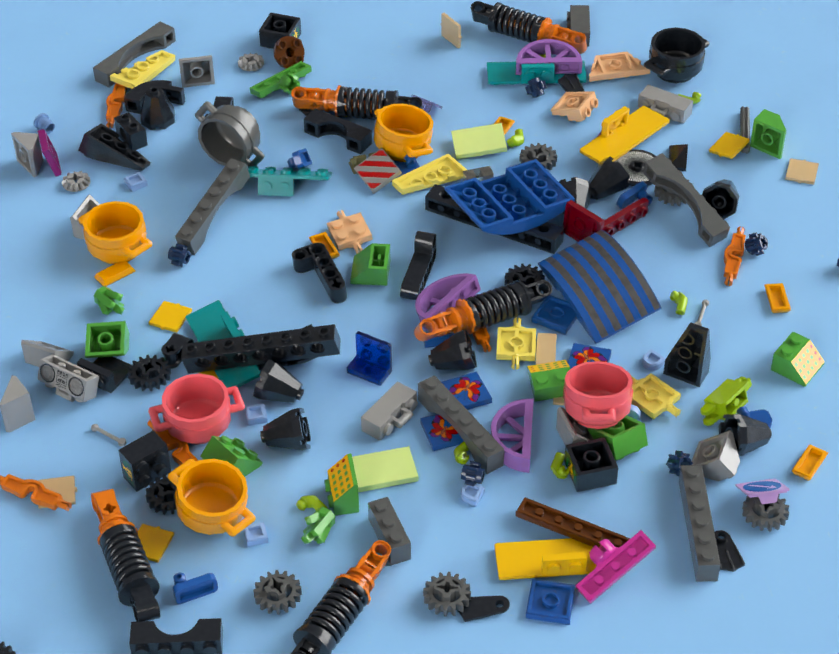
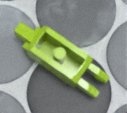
M742 376L735 380L727 379L705 398V405L700 409L701 414L705 415L703 419L704 425L711 426L719 419L725 420L726 418H723L724 414H736L738 408L748 403L746 392L752 386L751 379Z

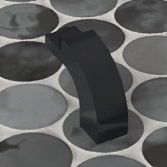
M167 80L142 83L131 89L124 97L126 111L141 114L145 92L151 87L163 89L171 103L179 105L185 103L184 88L172 86V82Z

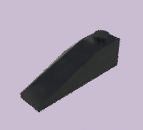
M99 124L84 134L78 150L88 158L140 171L150 166L151 163L138 151L131 150L129 148L130 144L127 141L122 142L118 138L119 134L103 124Z
M690 322L665 359L663 374L700 387L709 373L711 360L709 329Z

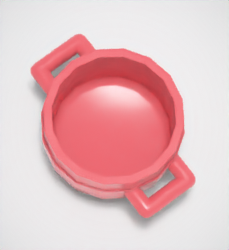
M585 362L574 366L565 376L563 397L566 412L576 422L587 428L605 429L615 426L629 414L631 409L633 380L630 373L623 367L608 362Z
M199 373L185 375L174 380L166 387L162 395V404L150 407L148 413L156 432L168 430L172 436L180 441L190 444H205L209 442L212 436H220L228 428L231 421V413L244 410L245 404L238 387L226 388L224 383L214 376ZM229 395H233L236 404H230ZM159 413H163V423H160Z

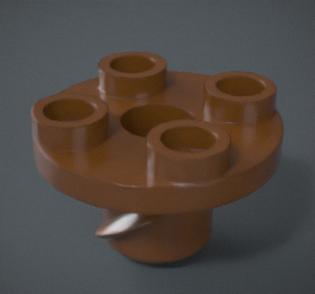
M284 36L276 42L274 58L281 67L287 69L300 61H304V47L299 38Z

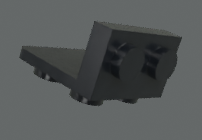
M113 356L98 357L93 363L83 358L77 362V366L98 375V388L112 393L128 376V367L132 366Z

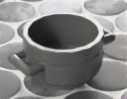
M206 101L195 113V117L201 122L198 128L200 144L208 156L218 164L226 166L232 158L246 163L248 167L257 166L264 159V154L258 149L260 144L258 123L246 109L233 105H221L215 108L210 102ZM208 110L210 113L205 117L204 113ZM254 154L256 157L251 161L249 158Z

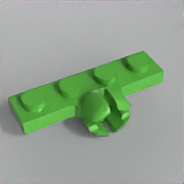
M300 61L250 87V93L259 98H264L269 93L279 89L287 94H291L295 87L300 86V82L297 80L312 72L311 65Z

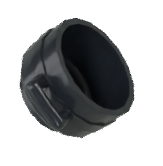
M686 28L663 29L652 37L649 60L644 63V67L656 73L662 80L670 83L689 81L702 70L705 48L710 43L698 33Z

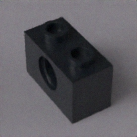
M129 112L114 118L116 133L119 134L122 141H127L130 144L129 148L131 150H138L148 145L145 128Z

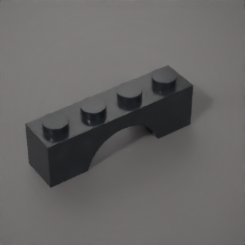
M316 108L303 119L305 133L317 138L324 135L341 136L346 140L347 149L358 154H362L372 144V130Z
M221 618L199 619L191 630L178 635L166 634L160 631L154 621L131 622L129 641L131 654H222Z

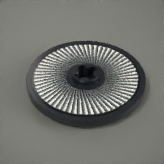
M632 149L614 161V163L620 162L629 174L630 179L627 181H631L630 186H635L641 181H644L648 186L652 185V182L643 174L646 161L656 157L654 154L644 150Z

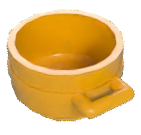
M391 104L375 110L374 114L377 120L374 128V142L378 149L382 148L392 160L406 162V155L417 159L420 156L433 152L429 145L433 132V120L423 109L408 104Z
M106 202L92 208L78 218L79 223L84 226L83 231L88 251L93 257L108 264L128 262L152 247V242L146 238L147 232L143 213L137 206L128 202Z
M188 459L168 474V479L177 487L175 491L177 515L184 525L193 531L207 535L226 532L231 537H234L256 520L255 515L246 508L248 501L246 478L237 467L229 462L218 459H205L196 462L193 459Z

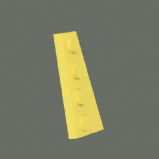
M163 50L146 57V61H138L134 63L133 67L122 69L119 74H111L110 81L133 89L155 78L175 61V55Z
M446 154L392 180V186L404 195L433 187L435 184L441 185L463 179V172H468V170L451 155Z

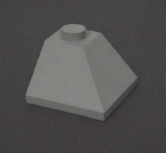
M212 55L179 59L182 88L215 84Z
M731 430L698 443L692 458V465H702L705 478L721 481L727 478L730 479L737 473L740 459Z

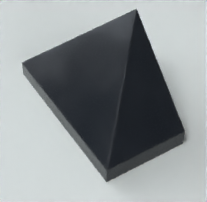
M688 144L669 146V159L680 171H686Z

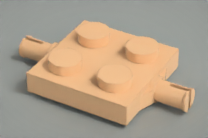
M340 210L337 212L339 219L328 222L327 228L338 251L354 248L356 254L363 250L361 244L373 240L372 234L361 212L346 217L344 211Z

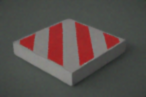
M382 148L354 167L355 172L373 194L402 174L401 170Z

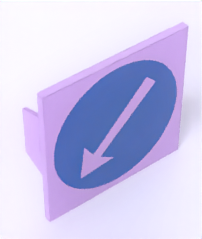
M777 479L735 484L748 497H759L761 504L775 503L780 493L790 491L787 486Z

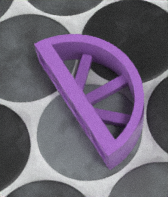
M542 39L531 42L520 50L516 59V75H521V64L554 63L555 74H581L582 58L579 52L570 44L560 40ZM540 54H546V58L541 57ZM551 54L557 55L556 57L551 58Z
M468 273L454 274L441 278L427 286L419 294L415 303L420 322L423 319L446 312V309L449 307H455L458 299H467L476 295L481 290L477 276Z
M521 399L508 403L495 414L491 424V436L504 448V465L527 473L530 471L534 399ZM524 416V427L514 419ZM508 423L519 434L498 433V431L504 424ZM501 441H517L519 443L509 449Z

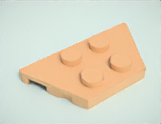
M628 52L596 55L591 67V73H589V82L650 74V70L642 66L641 61L634 58Z

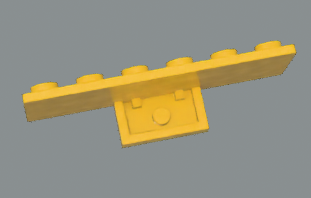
M624 106L602 121L601 135L580 148V153L597 163L610 156L614 158L612 160L614 162L669 124L670 119L646 106L640 107L629 115L630 109Z
M572 538L495 543L494 545L499 580L584 575L591 573L596 568V564L590 559L589 554L593 547Z

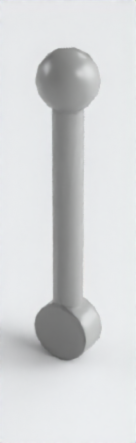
M708 300L702 301L703 306L698 321L694 324L702 326L701 321L705 309L709 305Z
M97 424L91 426L92 431H98L117 441L119 446L123 447L126 445L125 438L119 439L99 428Z

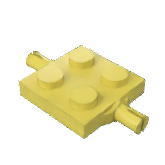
M514 318V323L511 327H498L496 360H512L511 368L515 370V364L516 370L519 369V361H535L536 329L521 327V318H518V323L517 318Z
M652 373L639 380L631 376L633 380V399L631 404L637 406L652 419H655L665 411L670 412L675 417L679 416L681 410L673 405L680 400L681 394Z

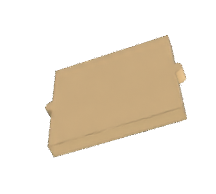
M442 13L441 35L455 47L461 48V25L447 14Z
M790 158L785 180L814 185L819 163Z
M74 476L38 480L46 489L61 494L64 501L76 504L75 493L77 492V487H75ZM38 505V508H39V509H41V508H47V507Z

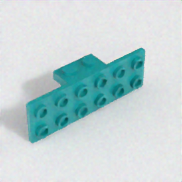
M582 60V72L577 74L581 83H586L585 62ZM487 62L488 84L493 85L528 84V81L534 78H540V81L545 80L546 84L558 83V79L564 75L555 74L554 63L521 64V75H516V62Z
M248 166L250 177L258 178V195L294 196V179L329 180L332 176V172H328V169L311 171L310 168H301L299 171H293L291 167L276 170V167L259 169L258 166Z
M219 300L185 317L198 342L245 336L242 329H237L239 324L236 318L230 317ZM257 365L214 370L218 379L224 383L226 388L232 386L240 387L260 377Z

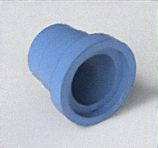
M45 113L39 114L33 123L37 129H44L47 134L51 133L55 128V124Z

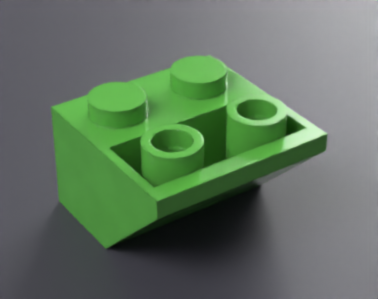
M371 243L356 254L353 259L350 284L387 286L391 261L390 244Z
M223 435L221 437L212 436L200 456L204 460L218 459L227 461L237 467L244 477L263 464L257 457L258 454L251 449H247L242 440L238 438L230 439Z

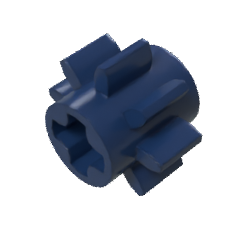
M540 78L529 80L527 87H525L527 95L530 94L533 98L545 94L544 90L547 88L545 80L540 81Z
M761 233L749 234V238L745 241V248L751 255L755 254L758 256L764 254L763 250L768 247L767 238Z
M176 243L175 247L172 246L169 249L168 259L172 260V265L182 267L183 264L189 262L191 253L187 250L188 246Z
M678 450L675 451V455H668L669 458L666 463L670 469L669 473L676 474V476H680L682 465L693 464L689 458L690 454Z
M470 461L469 465L464 464L461 472V479L465 480L464 484L473 487L476 483L482 484L485 469L481 468V464Z

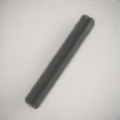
M742 106L740 108V136L750 140L749 107ZM750 142L741 150L742 153L750 152Z

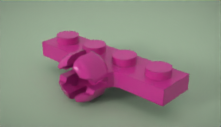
M642 530L619 548L615 547L608 539H603L598 542L600 544L599 548L595 545L589 552L590 559L596 564V568L575 585L576 589L590 604L656 549V545Z

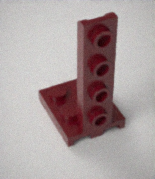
M641 198L605 220L570 200L566 203L563 221L564 233L577 242L600 230H604L612 236L646 216L649 200Z

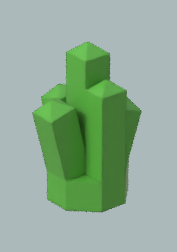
M105 286L97 289L93 296L95 303L99 305L102 313L109 315L114 310L122 315L125 309L123 307L124 304L120 302L123 294L114 292Z
M320 507L312 515L305 517L304 519L308 526L303 530L304 535L301 539L305 544L310 543L313 539L318 544L324 543L331 527L335 524L333 512L325 507Z

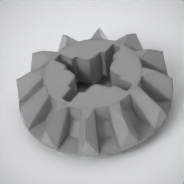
M257 53L244 54L238 60L239 68L245 71H256L264 65V59Z
M82 171L67 173V176H64L62 181L63 188L71 192L82 191L90 185V177Z

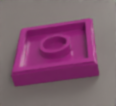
M41 129L38 131L42 153L57 177L62 173L58 154L46 131Z

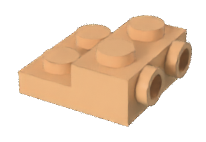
M594 91L565 92L553 106L551 112L552 115H567L569 121L581 122L586 117H590L593 108L598 107V99Z

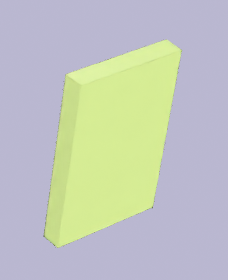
M502 123L451 131L456 160L507 152Z
M409 446L352 457L358 483V492L419 481Z

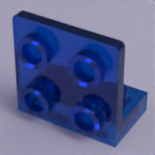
M357 331L355 334L356 356L346 367L347 373L381 386L392 372V345L384 340Z

